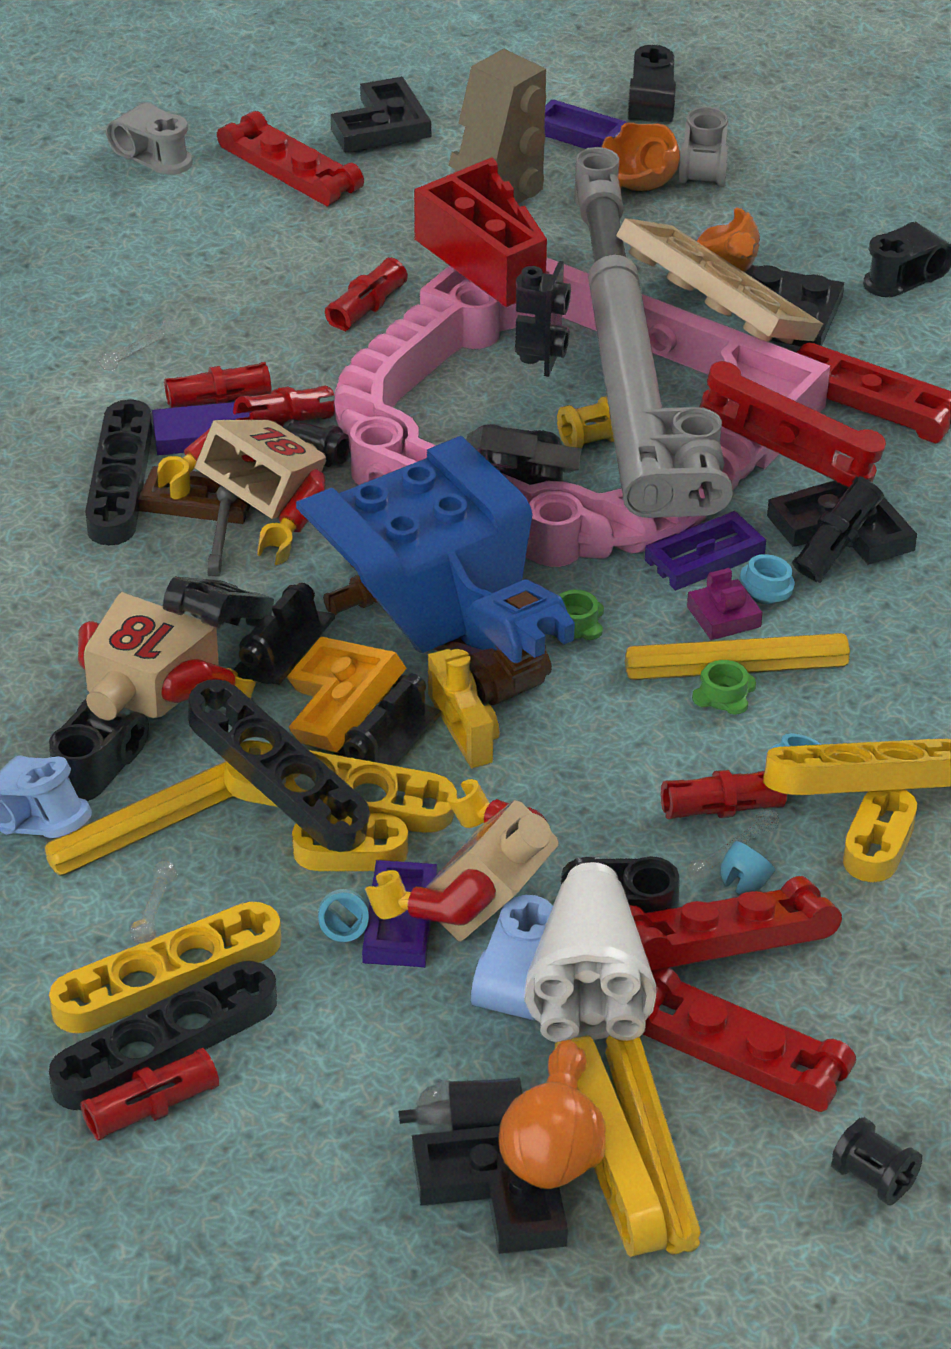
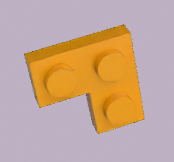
M320 637L287 676V679L296 691L314 696L288 728L301 744L337 753L345 744V734L352 727H358L374 707L390 693L393 684L407 669L396 652Z

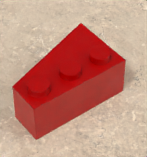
M493 157L414 189V240L503 306L509 307L516 304V279L522 274L523 268L536 266L541 268L543 273L546 274L547 238L526 206L518 205L514 198V188L509 181L503 182L498 174V164Z

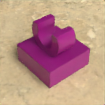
M730 568L709 573L707 576V587L688 592L687 608L711 641L756 629L762 625L763 612L739 579L731 580L732 571Z

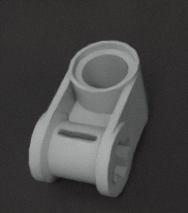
M144 102L108 123L106 127L107 140L115 153L127 159H132L156 172L170 175L180 174L191 168L193 163L192 156L186 150L184 135L187 134L188 124L186 119L180 115L171 114L151 103Z
M699 107L688 113L685 138L681 144L679 184H686L688 180L716 181L718 186L725 187L728 145H726L728 117L722 110L714 107Z

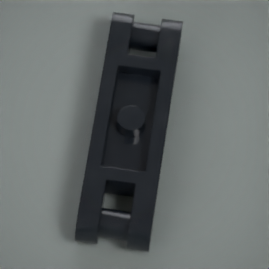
M177 576L171 579L163 599V609L165 611L180 616L187 611L192 616L201 619L202 623L216 628H221L225 623L239 626L241 618H246L247 625L256 627L265 615L272 614V607L274 606V599L272 597L257 592H249L221 580Z

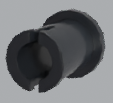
M288 419L283 425V428L299 436L306 443L313 444L317 450L322 452L326 457L324 465L326 467H330L333 463L342 464L349 454L348 434L343 433L342 429L338 426L332 425L326 429L299 422L296 419Z

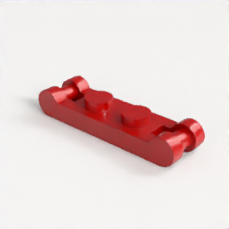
M255 110L242 116L239 124L231 122L217 130V140L221 148L325 206L338 201L341 193L345 191L353 193L364 185V176L356 164L350 162L342 165L269 125L266 118L259 111Z
M805 343L797 350L796 353L830 365L827 399L914 429L921 439L932 443H939L948 433L951 425V391L814 343Z
M719 361L711 365L707 378V385L710 389L703 393L699 408L711 410L719 415L722 427L848 487L852 484L855 476L858 478L860 476L873 483L877 471L874 463L881 459L886 446L885 438L880 433L870 429L857 431L741 376L740 369L733 363ZM839 452H841V453H843V454H846V455L850 456L851 458L846 457V456L840 454Z
M796 876L789 879L780 890L769 892L749 891L735 898L713 902L693 901L679 908L645 913L638 906H630L651 970L824 939L833 935L842 922L840 910L829 899L821 897L819 889L805 876Z
M671 968L651 970L656 983V999L653 1012L645 1020V1031L643 1035L817 1112H823L828 1108L837 1093L836 1081L845 1080L857 1062L854 1051L840 1040L826 1039L821 1042L684 983ZM661 1005L676 1010V1012L672 1016L661 1011L659 1008ZM799 1064L809 1068L804 1072L796 1070Z

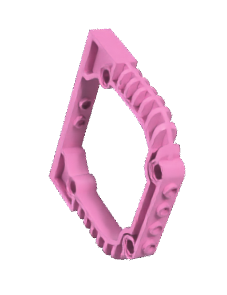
M547 258L546 274L553 275L558 264L557 261ZM564 264L563 283L571 285V297L566 315H562V318L596 331L588 280L589 273ZM448 266L421 288L420 305L411 307L404 314L403 319L393 322L387 328L386 334L376 336L369 343L368 349H361L351 359V365L346 366L339 376L335 390L334 410L338 426L342 429L343 433L348 434L349 452L351 453V476L355 483L361 485L427 458V449L436 446L419 438V427L412 417L393 408L398 400L460 348L482 349L490 347L499 339L500 331L516 328L518 315L535 317V315L516 312V304L509 307L503 306L451 266ZM642 294L652 353L705 374H709L711 365L715 362L727 361L740 369L741 376L819 413L826 407L830 365ZM721 426L720 444L724 459L722 472L729 477L732 490H734L738 486L740 479L747 477L754 470L755 465L765 469L779 453ZM503 474L523 493L533 513L526 558L549 567L569 565L576 561L579 556L584 558H607L612 553L613 546L632 554L644 552L646 545L697 526L706 518V516L639 517L625 507L622 488L604 493H596L582 486L564 481H545L529 485ZM701 484L699 488V495L702 499H704L705 495L703 485Z

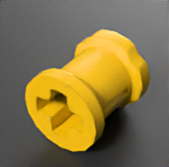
M607 396L600 397L596 404L576 409L571 405L559 408L557 426L560 438L565 446L582 449L583 444L606 438L610 442H614ZM591 422H595V423H596V424H592V425H586L587 423H591Z

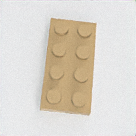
M625 218L616 235L631 245L629 253L633 257L648 265L655 266L658 263L669 270L666 276L668 280L683 289L693 291L696 288L707 295L704 301L706 305L726 316H731L734 313L746 321L743 326L744 330L763 341L770 342L772 337L788 344H792L794 339L814 341L823 323L672 225Z

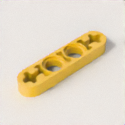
M951 739L776 747L768 750L763 783L774 791L790 795L951 787Z
M247 740L240 744L244 751L253 755H264L273 748L271 743ZM309 750L353 789L365 783L380 786L385 791L386 796L376 802H367L370 813L392 814L406 824L408 831L422 833L437 832L450 825L455 816L447 798L457 799V790L453 783L444 776L426 771ZM225 760L224 784L233 796L248 802L278 807ZM291 774L284 778L283 784L289 790L294 792L307 791L300 788L295 782V778L300 774ZM398 791L405 792L403 805L396 804ZM326 796V797L324 798V800H323V802H324L326 805H327V797H328V796ZM424 798L436 800L434 809L422 807Z
M262 902L238 904L68 972L57 978L50 988L49 999L53 1021L60 1029L70 1033L93 1031L135 1014L230 965L242 961L262 962L275 955L281 945V922L278 912L270 905ZM251 928L255 933H257V934H258V933H262V934L254 936L251 931L245 930V929ZM222 938H224L226 947L231 946L230 948H224V942ZM195 948L204 949L213 954L208 960L201 963H188L179 958L184 952ZM134 972H147L155 977L152 982L141 987H131L122 982L125 976ZM109 984L112 996L108 995L107 986L103 988L102 986ZM74 998H80L82 1002L89 1004L79 1006V1004L76 1001L70 1000Z
M589 1035L568 1039L576 1043L577 1047L583 1049L586 1055V1069L578 1080V1090L594 1102L606 1123L605 1154L600 1164L593 1168L625 1250L632 1257L666 1249L667 1231L661 1204L597 1047ZM561 1041L555 1043L554 1050L557 1048L558 1044L561 1043Z

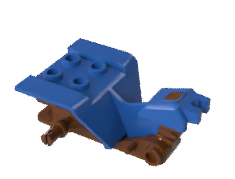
M463 436L427 449V458L341 493H338L332 487L296 502V508L358 572V575L350 579L349 585L324 594L323 600L327 611L334 613L336 616L338 613L357 605L361 608H367L374 602L379 603L419 653H425L431 649H435L437 652L446 649L467 651L471 658L469 670L474 677L477 695L482 704L488 702L490 705H497L539 686L545 681V677L552 670L551 661L546 652L545 635L555 636L564 645L574 641L575 622L568 614L562 597L528 579L522 580L533 516L528 500L517 487Z

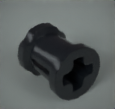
M865 1117L858 1118L844 1131L838 1140L832 1154L831 1167L842 1175L851 1172L877 1189L878 1198L887 1205H894L915 1182L922 1165V1155L912 1147L902 1150L876 1133V1125Z

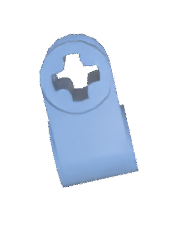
M20 755L15 756L0 770V832L6 835L16 833L58 838L74 832L89 820L92 810L85 799L78 798L68 778L71 768L65 758L59 756L30 758Z
M522 895L514 897L503 906L488 947L483 951L475 971L471 990V1005L536 1020L531 1016L524 1001L528 970L553 908L549 901L537 895Z

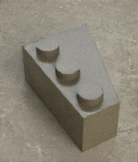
M502 49L471 66L458 124L465 127L459 152H451L448 165L457 172L493 157L498 164V174L503 182L509 181L514 188V198L518 204L529 197L536 196L543 190L546 68L506 49Z

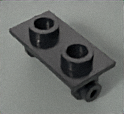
M564 261L558 262L553 275L543 273L539 267L527 266L522 269V274L516 279V312L533 314L535 317L518 315L516 319L515 352L520 356V360L526 364L544 361V376L549 377L557 357H565L569 343V327L562 326V315H566L571 297V285L563 283Z
M298 583L297 585H289L283 591L282 597L272 607L274 616L265 615L251 633L240 641L239 658L241 661L233 669L237 672L239 678L251 679L264 684L280 685L335 619L334 613L317 611L314 602L315 592L308 584Z
M414 673L407 676L401 675L393 684L390 693L358 727H352L345 734V744L337 753L334 752L333 755L395 766L441 715V710L425 704V681Z

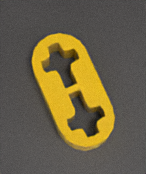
M905 789L868 791L864 796L845 841L843 865L852 877L866 882H879L892 877L897 870L914 831L917 802L909 791ZM886 811H893L889 823L879 821L880 816H883ZM872 843L881 845L880 851H877L874 856L866 855Z
M370 813L366 838L359 847L351 851L337 852L329 850L322 845H314L315 839L297 823L292 830L294 859L300 866L308 870L375 871L376 860L404 862L408 854L407 826L400 818L392 814ZM332 815L330 817V823L336 824L339 821H344L349 825L352 824V818L348 816L343 820H338ZM375 839H387L386 845H374Z

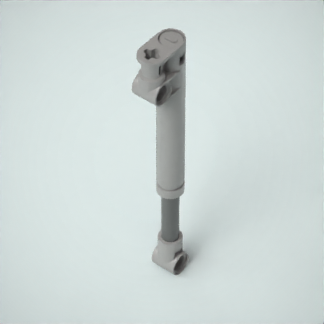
M593 147L584 149L576 156L574 201L580 208L582 220L589 226L594 264L590 268L588 280L624 505L631 513L647 518L715 514L723 510L730 503L733 495L731 480L722 472L724 468L720 444L722 421L719 415L705 408H662L637 267L632 260L626 258L624 242L616 236L621 227L620 219L624 211L618 180L619 157L615 152L606 148ZM701 484L703 485L705 495L704 499H702L699 495V488Z

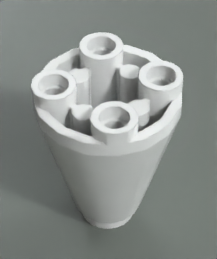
M583 863L569 871L566 880L560 887L527 973L524 1001L531 1016L540 1023V1032L547 1040L558 1042L587 1035L591 1036L593 1040L607 1038L609 1035L618 1040H633L644 1033L645 1020L653 1012L656 999V983L624 889L615 871L601 863Z

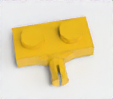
M446 649L428 654V695L435 708L441 710L440 716L471 769L493 763V740L499 738V724L493 708L490 705L484 706L477 695L476 683L469 670L471 660L469 653L461 649Z

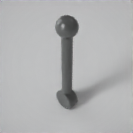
M220 486L217 490L220 507L212 552L208 558V576H220L230 506L238 497L223 486Z

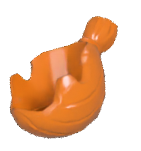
M626 122L621 126V132L616 137L609 136L605 138L602 148L612 150L619 157L618 180L620 188L624 187L635 191H651L663 186L673 177L678 169L680 161L679 146L673 132L663 124H635Z
M735 208L734 219L729 224L707 228L697 239V242L745 273L757 256L760 234L750 213H746L741 208Z
M571 1040L561 1041L550 1054L547 1083L534 1086L515 1098L500 1123L498 1140L500 1153L505 1164L527 1183L545 1189H552L569 1183L590 1168L598 1166L605 1154L606 1123L603 1115L594 1102L578 1090V1080L586 1069V1055L584 1050L577 1047L576 1043Z

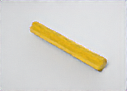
M842 633L630 646L626 649L625 668L628 678L642 680L701 676V671L709 663L718 660L737 662L745 667L748 673L844 667L849 662L850 646L847 636Z
M225 761L86 824L68 835L49 841L45 846V853L50 867H52L57 875H66L233 797L224 784Z
M609 1035L606 1039L607 1048L605 1054L624 1116L663 1210L667 1231L665 1250L670 1254H679L683 1251L692 1252L699 1247L701 1230L640 1036L633 1040H618Z

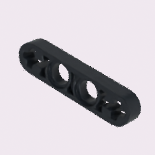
M139 400L117 401L107 407L104 413L85 509L88 536L92 541L101 545L111 546L127 542L136 531L139 514L138 498L144 486L153 434L151 409L146 403ZM126 423H131V432L122 431ZM122 452L134 454L133 456L125 458L111 457L114 454ZM112 485H125L129 487L119 491L105 490ZM108 511H117V516L114 517L113 521L108 522Z
M214 679L206 680L195 686L190 693L188 703L189 726L195 734L320 845L329 850L344 852L351 851L362 844L368 830L370 811L367 802L360 794L228 681ZM209 706L213 710L207 713L205 712V707ZM221 707H225L226 716L223 713H221L218 709H220ZM259 737L269 741L273 748L264 755H253L244 751L240 744L248 738ZM291 774H303L311 778L315 786L306 792H294L286 788L282 780ZM326 796H328L327 805L323 802ZM332 815L338 820H343L348 816L352 818V824L349 825L344 821L332 824L330 823V817Z
M242 961L230 965L62 1050L54 1056L49 1065V1079L54 1100L64 1108L81 1110V1102L83 1100L92 1099L132 1081V1075L135 1071L144 1067H149L154 1071L189 1056L200 1048L206 1050L264 1020L273 1013L277 1006L276 977L273 971L266 965L255 961ZM245 988L248 991H242L237 993L238 990ZM258 991H259V994L254 995V996H251V995L249 994V993H255V992H258ZM228 1007V1011H222V1009ZM190 1013H199L210 1019L205 1026L198 1029H185L176 1024L178 1019ZM143 1041L154 1047L151 1053L141 1058H129L120 1053L124 1046L132 1042ZM104 1057H107V1058H108V1061L105 1060V1061L101 1062V1058H104ZM78 1073L82 1078L91 1077V1079L82 1083L76 1077L69 1079V1076Z

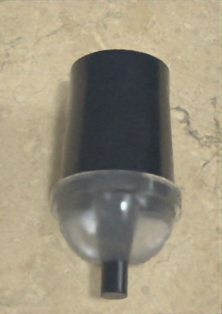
M520 1077L469 1081H450V1078L439 1079L438 1083L429 1085L420 1093L416 1100L415 1109L399 1111L400 1124L417 1122L419 1131L422 1134L500 1126L501 1119L512 1101L523 1094Z

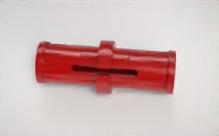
M386 258L368 275H359L352 280L348 286V291L325 308V317L328 323L335 328L347 331L370 310L378 311L383 307L385 298L407 281L408 274L404 265L395 258ZM370 290H372L369 294H367L364 298H362L366 293H368Z
M266 362L224 370L220 366L209 367L206 373L164 379L165 395L169 408L227 403V401L235 400L240 396L271 394L272 391L270 373Z
M327 385L296 391L290 386L274 389L271 394L238 397L234 403L233 414L249 413V417L236 420H269L283 427L288 419H296L298 421L318 418L327 419L335 414L334 400L320 402V398L332 397L335 394Z
M729 770L714 771L711 777L663 781L660 796L663 813H666L665 817L670 820L702 814H717L719 818L733 817L736 811L756 808H779L786 804L787 794L774 791L765 786L763 783L765 771L731 774Z
M200 1048L193 1054L154 1071L149 1067H144L133 1072L132 1081L92 1099L83 1100L81 1102V1110L87 1126L96 1140L99 1141L106 1137V1135L149 1116L154 1121L167 1116L169 1107L205 1090H212L219 1086V1076L210 1055L204 1048ZM169 1083H174V1086H171L165 1090H161L155 1094H152L151 1096L143 1100H140L134 1104H126L127 1102L139 1098L145 1094H148L151 1091H154L162 1086H165Z

